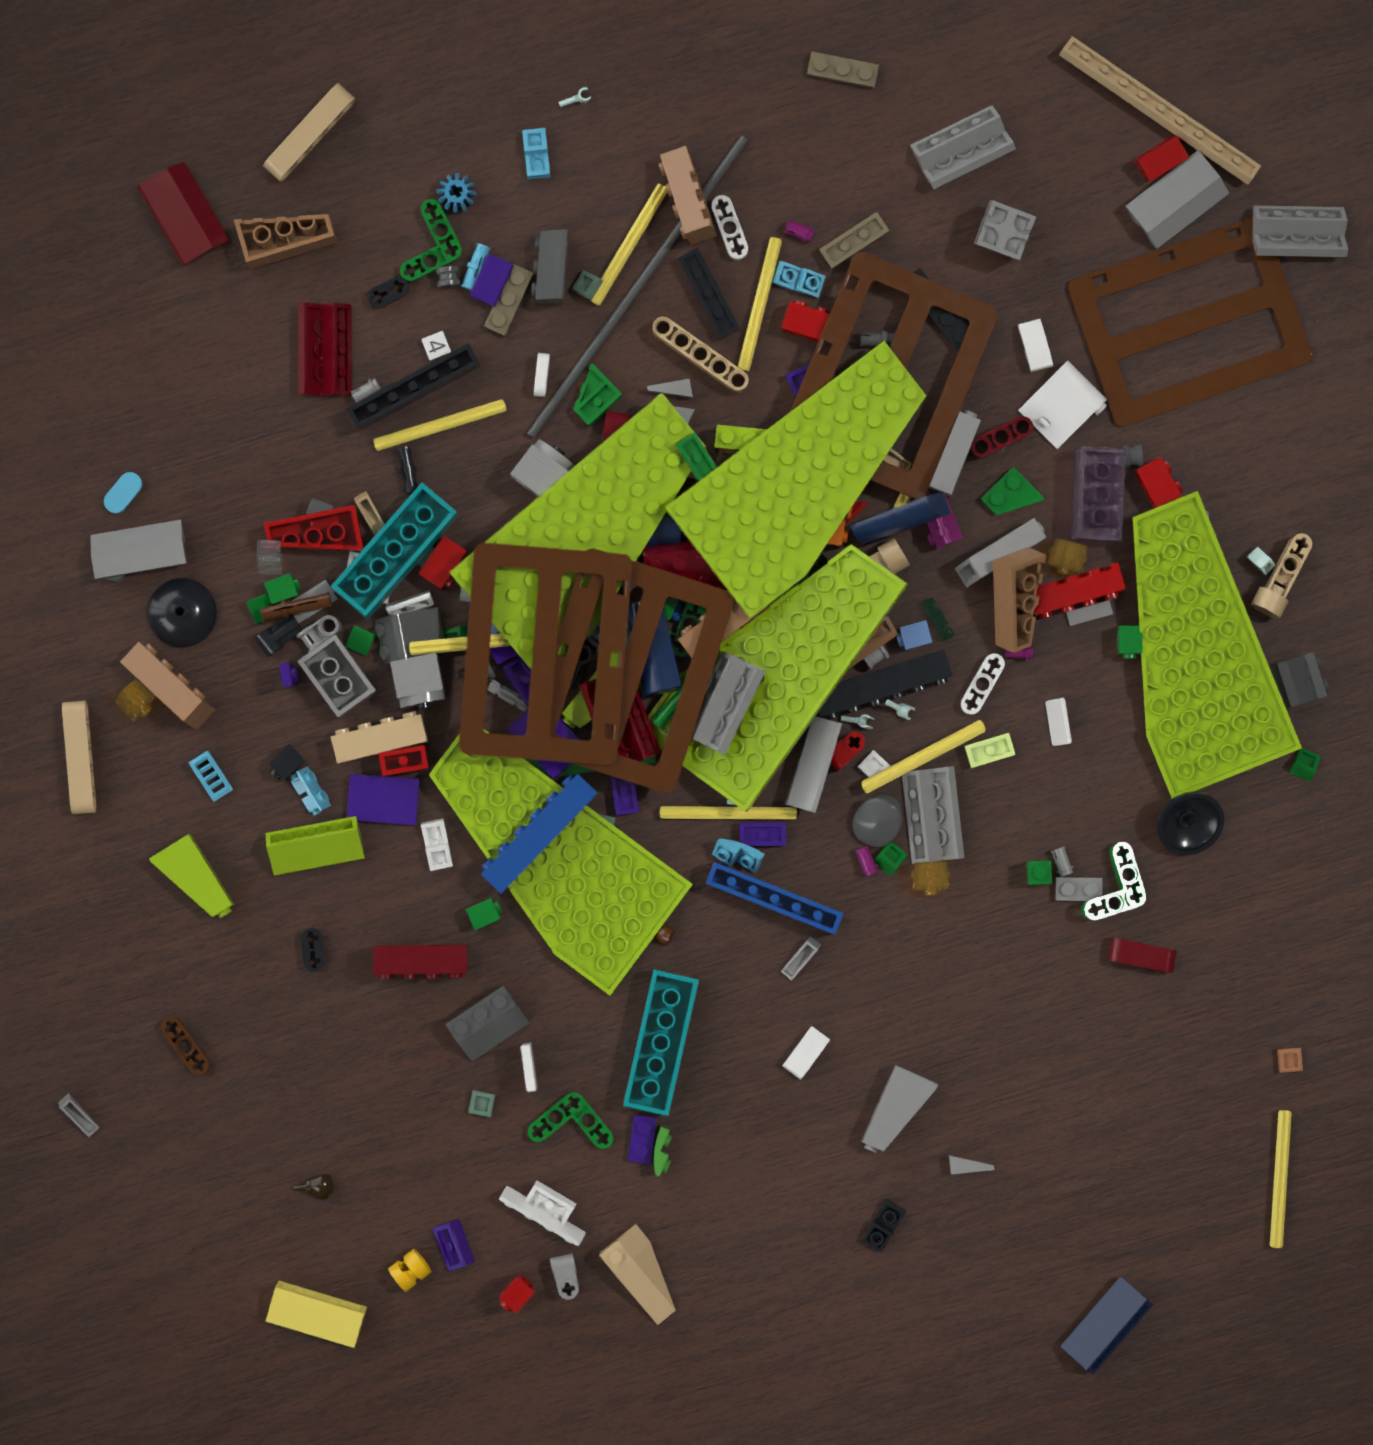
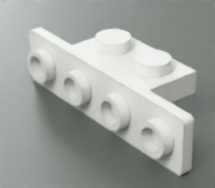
M539 1181L535 1182L527 1197L506 1186L499 1198L506 1206L514 1208L524 1214L526 1218L536 1221L544 1226L546 1230L558 1234L568 1243L579 1246L586 1234L585 1231L567 1221L576 1203Z

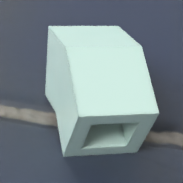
M1258 547L1246 557L1251 564L1265 575L1275 566L1272 559Z

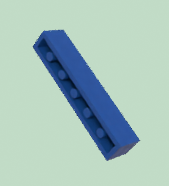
M570 774L562 782L564 788L559 793L554 791L545 800L548 805L543 810L538 807L529 817L532 821L526 827L522 824L513 833L516 838L511 843L506 841L497 850L500 855L495 860L490 857L481 867L484 870L481 875L500 893L521 874L597 794L581 776Z
M716 862L713 863L706 881L708 885L834 935L844 914Z

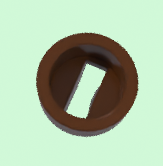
M662 926L656 933V937L659 942L668 946L674 936L675 929L670 926Z

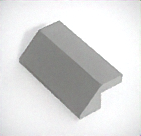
M993 105L910 145L926 179L933 189L1016 149L1013 140L1005 131L1000 115Z
M1196 151L1190 158L1175 167L1125 207L1134 222L1144 230L1151 244L1158 249L1227 196L1229 192L1218 173L1201 152Z
M1253 206V245L1256 256L1347 257L1348 246L1345 232L1348 220L1344 207Z
M182 520L90 535L91 559L95 579L187 564Z
M722 651L711 674V680L709 681L691 739L725 755L765 670Z
M814 717L806 729L785 805L816 813L842 726L841 723L819 717Z
M954 766L910 771L902 775L912 864L965 858Z

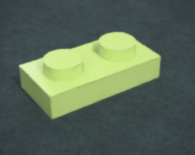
M1009 733L964 746L971 768L1016 755Z

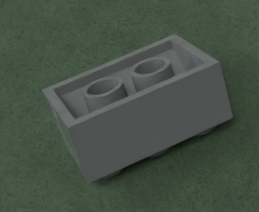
M568 230L541 231L540 237H536L535 251H539V258L534 260L533 274H537V283H532L531 295L536 297V303L564 305L569 240Z
M503 985L445 1025L473 1062L530 1022L506 986Z

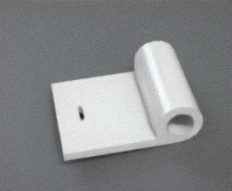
M1067 361L1018 411L1023 416L1030 418L1033 426L1058 449L1093 413L1098 415L1107 406L1104 403L1107 399Z

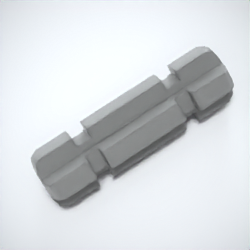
M495 680L490 682L487 688L488 691L498 694V697L513 706L517 705V708L522 711L528 709L522 698L519 697V694L506 686L502 687Z

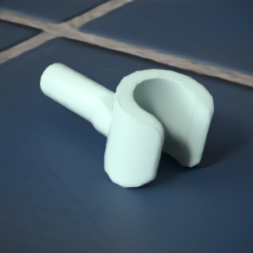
M581 88L577 95L560 101V107L578 101L582 104L587 103L591 97L584 99L581 97V93L588 91V88Z
M891 700L886 701V705L894 708L898 716L911 720L908 717V712L910 710L915 711L914 707L905 703L896 704Z
M863 714L856 718L841 716V721L859 724L860 727L867 730L873 729V727L866 725L868 719L875 720L869 715Z

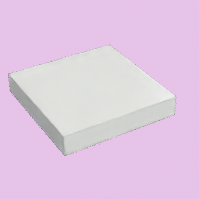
M523 1043L521 1053L526 1089L528 1092L536 1091L538 1086L532 1043Z

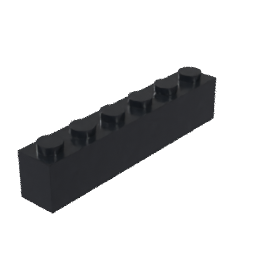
M467 343L346 409L357 429L361 431L481 367L471 346Z
M943 649L839 682L819 710V717L831 720L839 717L838 712L847 710L848 714L861 710L860 705L869 703V706L872 707L883 703L882 698L891 696V699L894 700L905 696L904 691L913 689V692L916 693L927 689L926 684L935 682V685L938 686L949 682L948 677L953 675L945 650Z

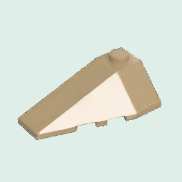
M637 1224L633 1225L600 1252V1257L657 1325L676 1311L651 1242Z

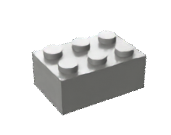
M333 635L297 661L338 718L343 717L378 692L337 635Z

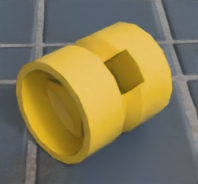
M416 1249L407 1253L404 1256L403 1262L398 1260L388 1268L394 1280L405 1292L416 1285L417 1279L422 1280L432 1273L429 1265Z

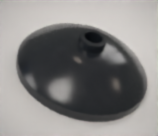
M177 578L165 582L154 592L148 605V620L153 632L165 643L176 647H189L202 642L213 630L217 619V606L213 595L204 585L192 579ZM180 607L185 611L182 616H178L176 613Z
M1198 791L1180 794L1171 799L1161 810L1156 827L1158 837L1164 847L1175 854L1193 855L1200 853L1212 846L1221 835L1224 827V813L1218 801L1209 794Z

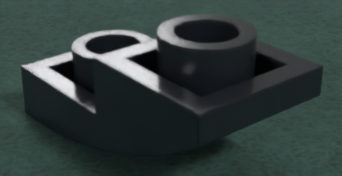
M886 1199L863 1236L862 1241L881 1253L905 1215L906 1210L891 1200Z

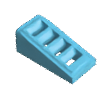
M206 751L188 762L213 802L234 790L210 751ZM208 759L210 763L199 769L197 765ZM213 767L215 771L204 777L202 773ZM217 775L220 777L219 780L211 785L207 782ZM224 783V788L216 793L213 792L212 789Z

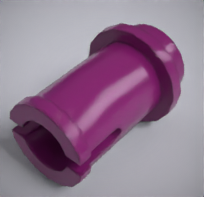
M789 219L784 233L800 238L805 243L806 241L811 242L815 230L810 225L807 227Z
M1034 645L1015 653L1006 650L1005 658H1026V661L1033 659Z
M868 846L855 851L863 869L861 871L862 874L864 873L868 877L879 872L877 869L879 866L878 864L875 865Z

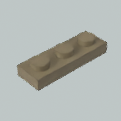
M811 51L807 76L874 89L879 65Z
M875 212L820 248L819 251L830 268L833 269L887 234L889 229L878 212Z
M514 265L496 306L492 307L485 322V328L506 336L534 275L532 272Z

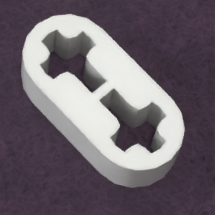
M538 353L534 396H546L550 354Z

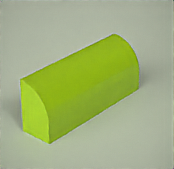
M356 816L266 833V847L274 876L365 858Z

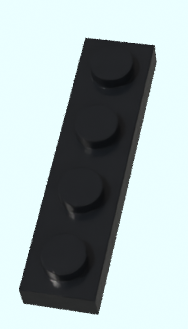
M696 248L678 257L677 259L718 339L722 340L739 331L740 328L699 249Z
M921 268L914 272L917 275L929 279L921 270ZM931 307L928 313L929 318L958 352L968 326L960 317L937 307Z

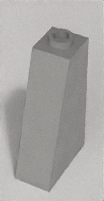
M965 410L964 413L959 411L928 491L935 494L943 492L947 498L951 496L981 421L977 419V414Z
M1033 518L958 565L955 570L967 588L993 572V560L1026 547L1031 548L1045 539L1044 528Z
M894 1065L861 1140L865 1143L864 1148L875 1153L878 1152V1149L884 1152L937 1089L938 1084Z

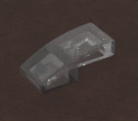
M257 541L259 574H283L281 541Z

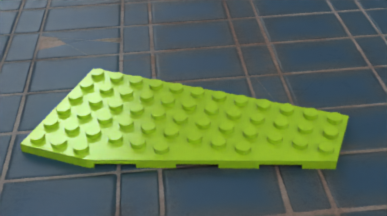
M883 341L665 507V510L749 619L806 576L926 395L886 342Z
M660 393L484 543L581 551L594 548L607 553L626 554L632 561L636 562L667 512L665 507L673 502L691 472L675 444L694 433V431L663 393ZM474 552L449 572L469 597L471 596ZM498 567L495 576L492 624L531 669L539 572L536 569ZM564 572L562 575L558 633L578 574L575 572ZM584 573L580 587L588 588L591 579L590 575ZM617 581L616 593L623 584V581ZM603 584L585 639L593 633L601 620ZM562 641L558 656L565 657L570 644Z
M1198 491L1134 516L1133 532L1139 627L1142 633L1141 660L1146 736L1171 798L1173 799L1186 792L1199 790L1302 749Z
M849 545L828 561L820 570L772 603L768 609L743 628H739L723 640L714 668L722 651H725L765 670V673L726 754L724 755L691 739L682 766L742 810L748 812L908 584L853 545ZM689 668L679 674L680 682L685 681ZM677 691L664 693L648 716L662 751L673 718L663 729L659 728L652 721V718L659 713Z
M459 734L430 772L429 776L487 859L491 857L495 860L500 855L497 850L506 841L511 843L516 838L513 833L522 824L526 827L532 821L529 817L538 807L543 810L548 805L545 800L554 791L559 793L563 787L525 759L464 754L459 749ZM586 805L508 888L552 952L608 995H611L693 884Z

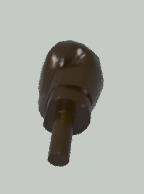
M323 1174L307 1178L306 1184L294 1185L293 1190H307L308 1195L313 1194L317 1199H327L334 1190V1184L330 1175Z

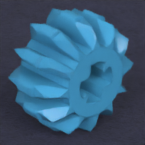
M459 173L455 174V180H452L451 176L447 175L448 183L440 181V185L445 189L437 190V194L444 195L439 198V202H447L445 204L446 210H449L453 205L454 213L458 212V206H461L462 210L466 211L467 208L464 203L469 205L474 203L469 198L476 196V192L471 191L475 187L474 183L466 184L469 179L468 176H464L460 181ZM454 188H457L458 191L463 190V192H460V197L457 198L455 195H450L453 194L452 190Z

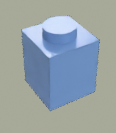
M926 620L900 627L899 633L896 636L899 647L903 646L904 651L932 643Z

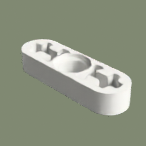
M717 196L712 201V212L728 255L734 260H742L748 253V245L733 204L727 196ZM718 201L728 204L726 207L727 216L732 213L733 217H726L722 221L719 220V217L722 218L723 214L721 209L717 210L715 208L718 206ZM726 222L736 224L737 229L733 234L724 232L723 226ZM740 235L741 238H737V243L739 246L744 247L741 255H738L736 252L732 253L731 250L734 249V243L732 240L728 243L727 239H733Z
M990 654L984 659L964 694L960 706L966 714L972 715L979 712L1003 671L1005 662L999 654ZM997 658L1000 668L993 669L991 674L995 675L994 679L987 674L981 673L983 669L987 672L990 668L989 659L994 660ZM981 677L989 681V687L985 691H981L976 687V681ZM971 689L977 694L984 695L982 700L979 696L975 701L976 709H967L965 700H971L974 694L970 693Z

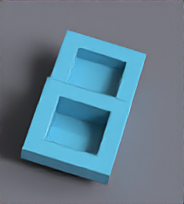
M545 128L522 130L528 180L549 178L550 168Z

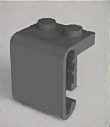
M439 607L393 614L375 620V633L379 638V653L384 665H389L392 661L427 655H411L409 651L410 642L445 639Z
M1313 652L1269 666L1286 708L1327 696L1326 691H1329L1328 683L1325 677H1321L1319 669L1322 668L1318 655L1314 656Z

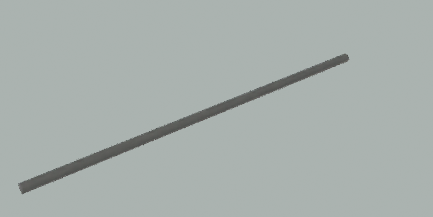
M739 137L703 187L702 192L705 200L748 142L745 137ZM681 221L675 226L528 430L527 434L535 438L680 237L681 231L679 227L682 226Z

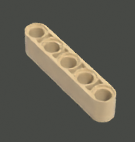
M337 83L269 156L263 167L280 182L283 181L347 112L356 98Z
M659 317L654 321L653 333L663 343L731 391L740 393L747 388L748 376L743 370L669 318ZM666 323L670 329L667 333L661 334L656 329L657 325ZM685 336L689 341L685 347L677 346L675 343L677 337ZM698 349H703L707 353V357L702 361L694 357V353ZM715 363H723L726 366L725 372L721 374L715 373L713 370ZM734 376H742L745 383L741 387H736L732 384L731 380Z
M87 701L63 702L62 716L72 815L96 813Z

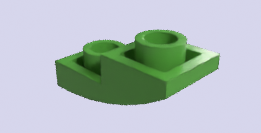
M662 1125L657 1136L654 1151L655 1175L659 1177L661 1172H667L671 1160L667 1159L669 1153L661 1149L662 1147L667 1148L672 1135L668 1134L670 1129Z

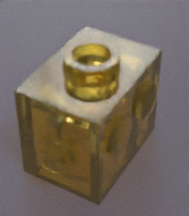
M1058 538L1054 539L1053 546L1049 547L1048 551L1050 556L1047 561L1048 567L1056 568L1057 573L1070 576L1071 572L1080 574L1083 571V564L1087 562V546Z
M135 678L119 693L115 704L135 722L139 717L142 716L144 718L152 711L153 707L151 705L155 696Z
M947 861L915 862L913 864L911 880L914 883V892H924V896L938 895V891L948 890L950 872L947 870Z

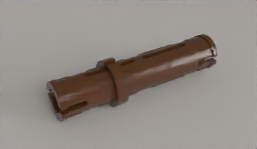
M329 592L289 602L284 600L281 601V604L261 607V613L265 622L280 617L286 619L290 618L289 615L332 607Z

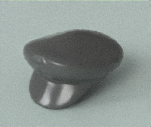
M879 794L867 799L857 809L853 817L852 827L857 839L865 845L875 848L886 846L892 842L902 825L901 807L899 802L888 794Z

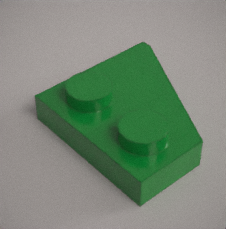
M593 363L588 369L589 373L585 383L583 382L580 396L573 408L576 414L589 427L623 397L622 393Z
M1013 467L980 500L997 516L1039 503L1045 498Z

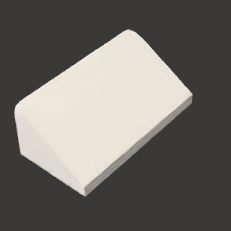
M426 590L386 605L388 615L421 610L433 606L434 602L430 590Z
M1058 698L1046 701L1052 745L1070 744L1072 740L1065 699Z

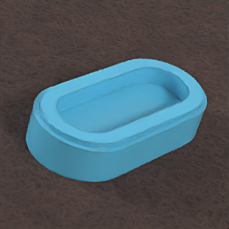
M127 472L119 478L104 498V505L108 511L117 514L123 512L142 489L143 483L140 476L133 472Z

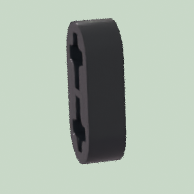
M394 277L372 288L368 293V301L374 308H384L404 298L409 292V284L403 277ZM396 282L405 284L402 288V293L398 291L390 293L389 291L395 288L394 283ZM375 292H378L380 295L388 293V295L382 297V303L379 304L377 301H372L375 298Z
M315 928L306 929L301 935L303 964L307 970L316 972L322 969L325 964L323 937L321 932ZM309 932H313L314 936H318V940L314 941V949H311L310 941L305 940V937L309 936ZM311 951H315V957L320 959V963L316 965V968H313L312 964H308V960L312 958Z

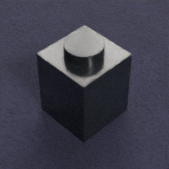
M287 745L268 763L272 767L269 771L278 780L282 778L287 781L306 761L291 745Z

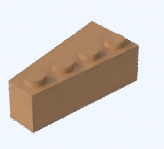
M683 146L661 154L662 162L658 164L662 176H667L669 183L665 184L669 197L674 198L675 205L672 206L676 218H680L682 226L679 228L683 239H688L692 245L717 236L687 147Z
M328 214L305 215L292 218L277 217L274 219H234L245 261L250 269L338 243Z
M1026 547L993 560L995 644L1013 653L1032 645L1036 620L1033 612L1039 602V596L1036 594L1038 583H1042L1043 574L1040 573L1041 564L1045 563L1046 554Z
M735 601L723 640L756 618L760 612L768 609L770 604L749 619ZM706 613L698 618L700 623L694 628L692 625H689L680 632L682 637L678 640L691 658L693 657Z
M138 642L120 663L183 722L198 730L215 709L204 700L206 696L197 688L193 690L188 685L190 683L188 679L181 673L177 675L172 671L174 667L165 658L160 660L156 656L158 652L150 644L144 646Z

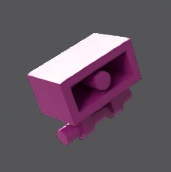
M946 496L945 499L951 514L926 523L929 531L926 534L927 540L931 547L935 546L936 550L963 539Z

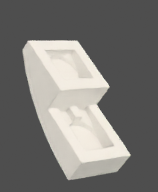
M1037 319L1018 324L1030 371L1034 372L1052 367L1053 362L1041 320Z
M444 819L421 823L430 871L452 867L453 863Z
M811 1026L782 1066L801 1080L830 1039Z

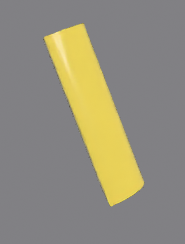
M278 1281L266 1322L354 1348L367 1307Z

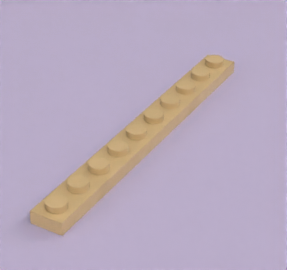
M1073 36L1059 55L1246 184L1249 185L1260 169L1261 165Z

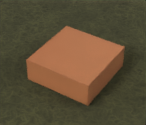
M1300 1047L1277 1049L1279 1073L1303 1071Z

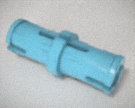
M479 243L476 244L472 259L466 266L468 269L461 284L462 288L472 290L491 248Z

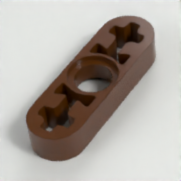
M166 1018L161 1024L163 1035L191 1073L195 1075L206 1073L210 1068V1061L179 1018ZM169 1021L177 1023L178 1026L175 1029L179 1034L182 1031L185 1033L176 1042L172 1039L176 1037L175 1033L166 1030L169 1027L167 1024ZM183 1039H187L192 1043V1049L187 1053L182 1052L179 1048V1043ZM197 1050L199 1054H196L195 1057L199 1061L204 1060V1069H194L193 1066L196 1064L194 1059L190 1058L188 1061L186 1056L192 1055Z

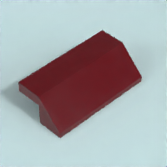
M185 162L168 167L137 186L183 266L201 259L208 251L223 246L230 241Z
M335 302L326 304L298 303V395L351 396V304Z
M596 679L579 685L592 722ZM637 690L618 748V754L640 762L662 752Z

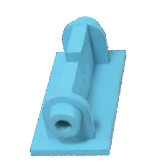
M308 766L290 776L292 779L291 783L299 795L304 792L308 794L302 801L309 813L312 812L315 816L331 806L328 795L320 788L315 774Z

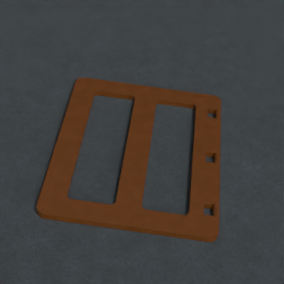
M1253 217L1075 278L1068 285V291L1115 424L1119 427H1125L1305 365L1312 358V352L1278 256H1256L1253 245ZM1240 228L1242 236L1230 240L1227 232ZM1245 248L1252 250L1263 281L1262 286L1114 337L1108 335L1097 304L1098 299ZM1173 251L1175 259L1162 263L1160 256ZM1106 274L1107 282L1095 286L1092 279ZM1267 308L1273 310L1284 341L1283 348L1135 399L1129 396L1118 364L1120 359Z
M858 252L851 260L790 412L832 381L872 282L883 284L909 297L889 347L905 368L911 358L931 307H937L969 322L968 329L911 469L906 471L882 461L870 479L874 483L918 500L927 493L998 313L991 305L868 253ZM851 276L859 279L854 291L846 289ZM825 341L832 344L828 356L820 354Z
M480 543L475 547L459 749L461 752L469 755L611 765L616 761L632 560L628 555L494 543ZM498 567L536 569L539 572L527 732L524 736L492 734L484 731L495 576ZM564 572L600 574L604 577L592 737L589 741L556 739L550 736L561 585ZM625 580L624 596L616 594L617 581ZM611 652H619L618 667L610 666ZM606 724H614L613 739L605 738Z
M594 548L587 550L593 552H604ZM632 561L631 584L641 587L644 593L625 649L618 748L666 598L673 597L704 607L707 613L659 764L657 766L645 764L620 756L618 751L617 759L611 765L572 764L663 793H670L676 787L735 599L726 590ZM584 573L577 574L558 633L550 736L552 738L567 739L558 736L556 728L604 581V577L600 574H587L591 576L587 589L580 587ZM562 641L570 644L566 657L558 656ZM614 724L605 725V738L613 739Z

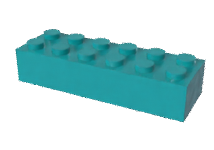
M421 483L332 584V590L369 620L459 517L457 512L424 483Z
M654 969L623 1106L666 1116L669 1115L699 979Z

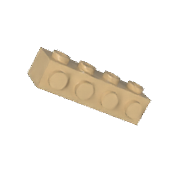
M416 711L402 714L403 719L394 721L393 717L381 719V724L372 726L371 722L357 725L358 730L349 732V728L335 731L336 735L331 736L337 763L349 762L382 752L428 742L422 715H416Z

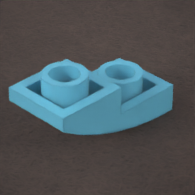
M779 261L772 283L819 298L826 276L806 268L802 269L784 261Z
M720 838L712 853L718 860L729 866H732L736 861L754 873L759 869L765 855L751 846Z

